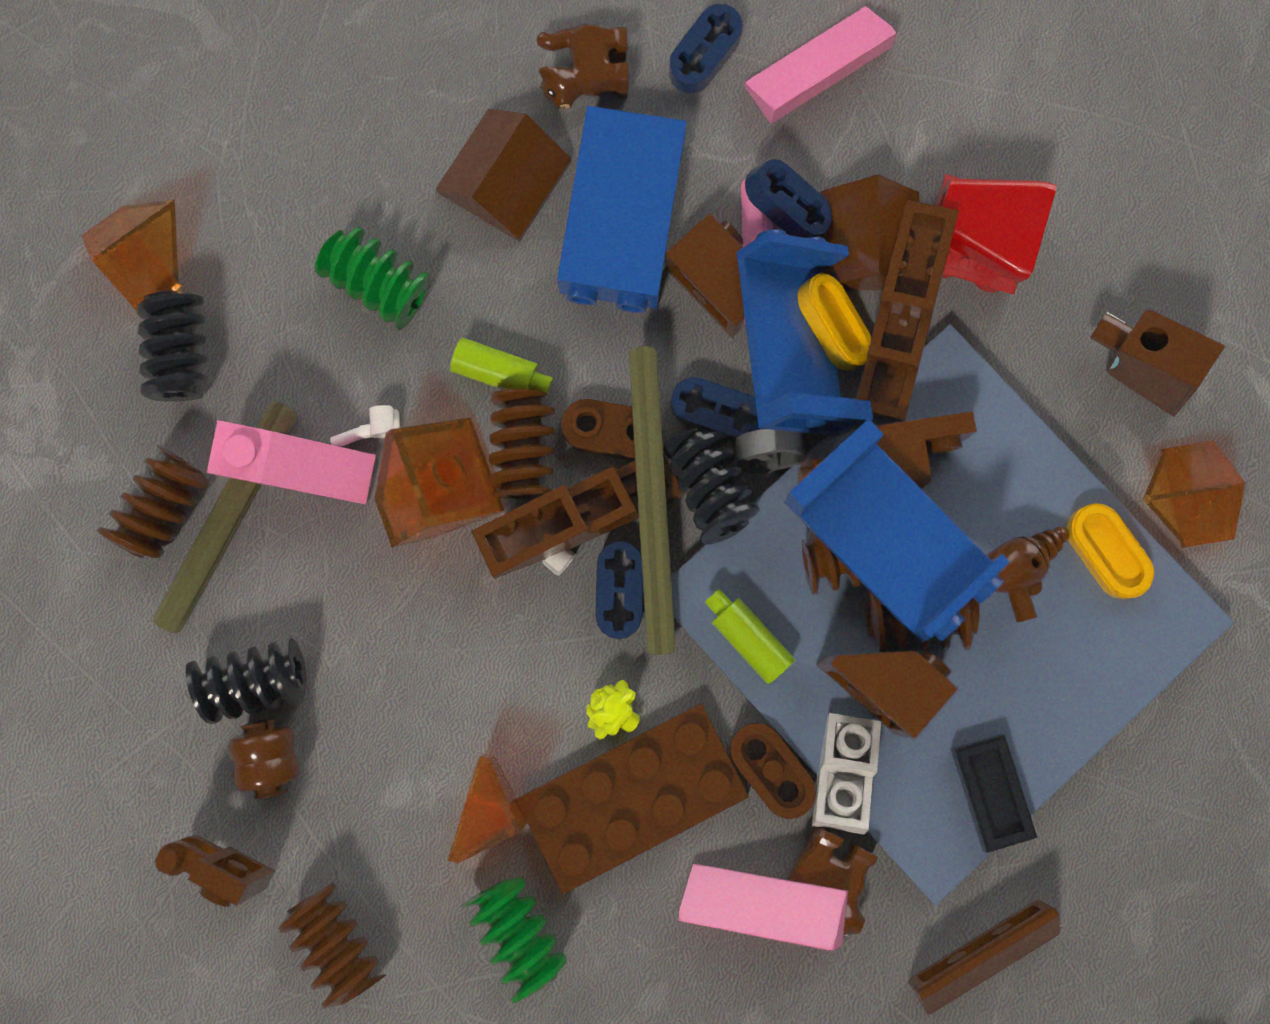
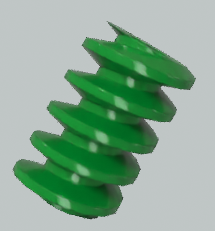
M361 227L354 228L348 235L344 234L343 230H338L332 234L318 253L315 262V273L321 278L330 277V283L337 289L346 288V293L353 300L362 299L363 305L369 311L379 310V316L385 322L396 320V328L398 330L404 328L416 315L426 297V288L430 274L425 271L412 280L410 276L414 264L410 260L405 261L399 268H394L398 255L394 249H390L381 258L378 257L381 241L377 238L371 239L365 246H362L365 231Z
M523 877L502 880L461 905V908L474 905L479 907V911L469 921L471 927L488 924L490 927L479 941L481 946L499 944L500 949L489 960L491 965L509 963L510 968L500 979L502 985L519 982L521 987L511 997L512 1003H517L545 987L558 976V972L567 962L564 953L548 954L556 944L554 934L549 933L537 936L546 924L544 915L527 917V914L536 904L534 896L516 897L526 884Z

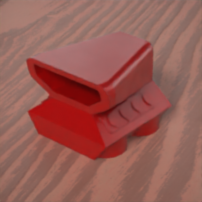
M945 174L934 206L958 210L959 214L942 278L957 277L975 283L979 289L985 292L995 293L1003 291L1015 295L1018 282L1027 280L1033 272L1055 197L1056 184L1035 180L962 179Z

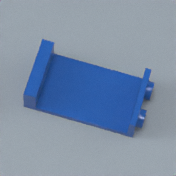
M587 106L557 277L559 293L567 295V300L581 305H595L597 300L617 303L616 307L618 309L632 313H644L646 308H658L661 276L680 161L683 156L687 121Z
M772 229L759 233L754 241L737 251L759 429L840 436L860 427L868 419L873 421L870 401L841 398L837 367L829 360L803 316L797 300L798 289L801 284L848 257V246L828 243L822 237L801 238L787 235L783 230Z
M868 419L789 492L784 503L919 643L930 639L933 635L942 641L965 620L958 611L972 598L981 604L1003 584L1004 581L997 574L1010 561L1003 554L991 560L877 445L884 434Z

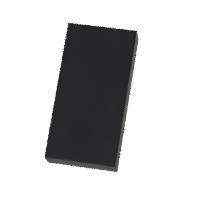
M998 734L951 748L982 850L989 853L1038 838L1005 735Z

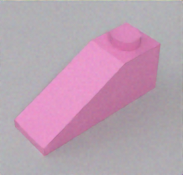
M217 420L207 473L366 505L376 455Z

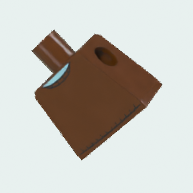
M1145 310L1134 327L1107 312L1090 337V339L1116 353L1107 369V372L1112 377L1173 417L1177 415L1195 393L1226 347L1218 341L1153 310Z

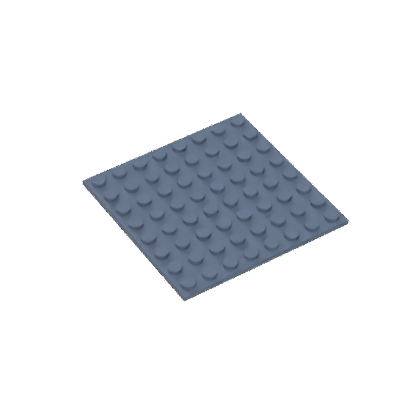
M951 324L924 347L905 421L973 411L977 432L962 441L963 448L958 450L931 453V447L926 446L931 482L921 490L986 555L1010 539L1020 536L1032 537L1036 533H1042L1046 529L1053 530L1058 526L1066 528L1070 516L1081 507L1094 503L1107 505L1118 513L1150 558L1154 568V579L1150 588L1138 597L1129 599L1111 597L1103 591L1069 541L1063 543V548L1057 553L1056 558L1050 561V568L1041 581V592L1031 596L1037 615L1036 618L1016 622L1008 593L994 592L979 604V627L977 634L974 635L970 650H964L959 635H953L950 648L946 651H943L939 639L936 636H932L928 652L935 655L951 670L952 673L947 679L958 690L915 739L894 735L881 723L878 767L872 781L869 829L867 832L935 906L992 853H986L982 850L951 748L998 734H1004L1030 815H1032L1235 623ZM874 416L873 421H871L875 426L898 423ZM858 428L840 436H825L806 454V459L803 463L791 467L753 502L758 504L760 511L749 520V524L743 530L724 541L710 545L706 544L671 576L674 619L817 777L829 713L879 720L816 664L822 657L901 652L895 637H889L886 651L879 652L874 637L867 635L864 611L866 587L861 582L859 587L854 588L847 574H842L839 590L833 591L826 577L820 578L818 594L812 595L808 586L802 557V540L805 543L807 542L809 528L784 503L789 492L817 467L819 459L827 458ZM719 588L732 602L740 598L796 659L789 668L769 685L765 683L711 623L717 616L704 602ZM911 636L906 652L916 651L923 655L925 651L921 650L917 639Z

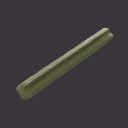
M273 401L269 404L257 428L288 435L297 418V413L292 408ZM232 478L228 479L153 616V623L158 627L172 633H178L182 630L261 484Z

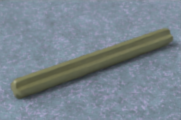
M639 346L630 349L629 366L647 650L651 655H666L674 653L676 648L657 351L655 347Z

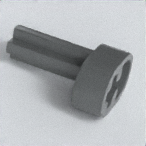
M760 429L742 434L735 440L736 466L741 467L744 472L765 473L799 465L806 459L805 434L803 432Z

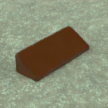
M1035 900L909 978L910 981L908 983L925 1012L930 1015L1058 936L1061 931L1060 915L1054 907L1041 900Z

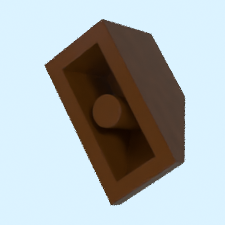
M709 213L665 253L664 268L722 329L733 338L740 332L743 322V300L737 260V251L743 248V239L729 222L724 220L719 223Z

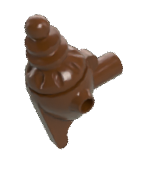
M1058 526L1053 530L1046 529L1042 533L1034 534L1032 537L1020 536L1010 539L987 554L991 560L1003 554L1010 561L997 574L1004 582L995 592L1008 593L1016 622H1023L1037 617L1031 596L1041 592V581L1050 568V561L1056 558L1057 553L1063 548V543L1069 539L1070 534L1065 527Z

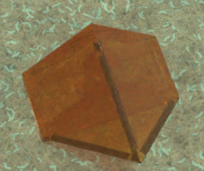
M175 199L122 206L81 235L92 262L136 311L137 305L144 300V296L160 291H175L182 286L178 279Z
M1214 440L1161 449V457L1143 500L1180 541L1181 548L1235 539L1246 482Z
M486 753L479 756L448 861L460 863L520 833L527 825V821L516 801L517 798L495 756Z

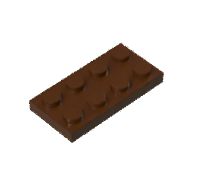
M699 703L518 797L516 801L562 894H565L749 798V795L705 709Z

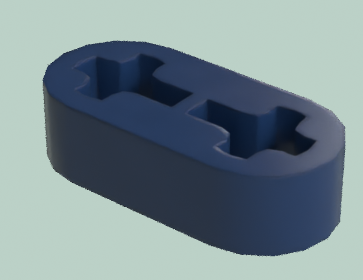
M716 4L708 7L673 50L670 56L669 77L677 90L690 94L704 90L737 49L741 40L743 21L740 14L733 7L726 4ZM723 23L729 25L728 35L721 33L712 44L709 43L712 25L717 28ZM699 54L703 55L700 60V74L695 71L690 72L688 76L682 74V62L690 65Z
M771 159L751 169L747 174L745 191L748 199L759 211L785 231L787 235L809 238L821 235L829 229L832 215L828 202L789 165L781 160Z
M697 377L682 380L672 392L671 409L673 415L678 421L696 429L702 428L710 433L716 431L725 432L728 440L734 442L742 434L760 430L755 397ZM693 390H698L702 392L701 401L715 406V410L711 411L698 407L695 414H689L685 411L686 403L679 400L681 395L690 396ZM740 406H745L749 408L748 417L755 420V424H746L742 431L733 428L734 419L720 414V409L736 413Z
M619 541L604 547L598 556L595 616L597 625L603 634L617 640L626 639L635 634L640 627L642 619V557L636 547L630 543ZM619 551L625 552L628 561L635 562V569L627 570L625 573V587H615L614 571L605 568L606 561L614 560L616 552ZM614 594H624L625 611L633 612L634 614L633 621L625 622L623 631L613 630V623L604 621L605 611L609 612L614 608Z

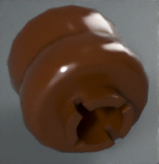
M275 718L251 722V725L250 723L241 725L243 734L232 738L228 744V752L235 765V786L240 791H254V799L277 796V792L279 794L288 792L285 783L297 779L300 774V765L293 752L294 733L289 727H275Z

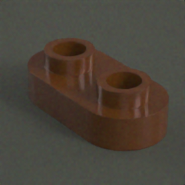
M581 399L572 403L565 410L561 422L562 431L566 441L573 448L582 452L635 461L634 441L627 436V430L633 426L631 406L593 399ZM583 416H591L597 423L592 431L583 432L577 427L578 420Z
M750 723L740 727L730 741L729 750L731 759L768 809L775 815L785 819H795L806 814L814 804L816 789L812 778L771 727L761 723ZM753 739L761 740L765 747L763 755L757 759L748 757L746 753V745ZM785 781H792L796 786V794L790 800H782L778 795V788Z

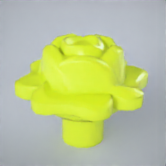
M620 680L615 686L612 684L605 685L603 688L596 689L591 694L590 703L586 706V714L590 718L587 725L590 729L594 730L595 737L599 740L604 739L608 734L611 736L615 735L620 728L627 732H632L639 724L640 717L632 711L631 707L636 693L629 689L626 681Z

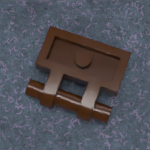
M197 835L187 836L179 841H173L164 845L159 850L155 859V866L158 871L170 876L179 875L183 872L190 874L188 880L202 887L200 895L208 901L223 907H229L231 903L237 906L264 891L275 872L274 869L232 847L223 849Z

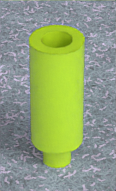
M463 337L460 338L456 345L450 364V372L501 390H539L547 393L548 396L554 380L553 377L538 372V363Z
M719 588L704 602L717 616L711 623L767 685L778 678L796 660L740 598L732 602Z

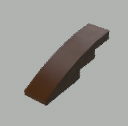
M910 200L906 202L867 353V362L857 399L871 402L872 415L874 417L894 422H905L959 214L958 210Z
M663 454L667 505L683 497L684 494L681 493L677 484L678 481ZM636 461L617 470L612 466L569 488L564 484L472 530L471 533L492 577L496 579L540 562L638 519Z

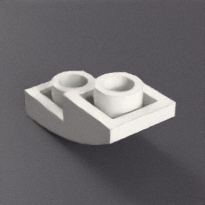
M833 713L828 714L819 764L812 826L865 834L868 831L872 781L878 767L881 721Z

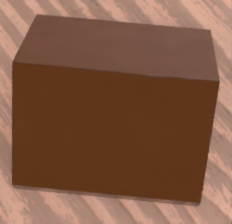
M488 108L438 184L436 191L520 242L571 164L572 158L527 114Z
M879 174L822 190L820 194L830 206L832 221L829 229L821 234L820 237L824 238L828 243L848 246L849 251L848 257L824 270L823 273L831 275L838 280L844 290L883 291L907 200L920 202L919 192Z

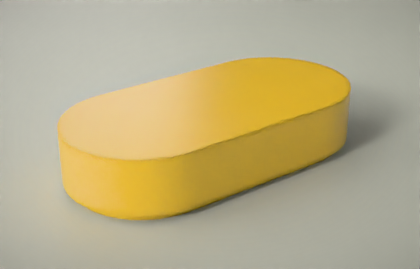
M825 273L817 274L802 283L797 294L799 308L829 360L837 368L845 371H851L864 365L867 362L871 335L843 286L834 277Z
M1094 503L1077 509L1070 516L1066 526L1070 534L1068 541L1105 593L1117 599H1129L1144 594L1150 588L1154 579L1153 564L1114 509L1104 504Z

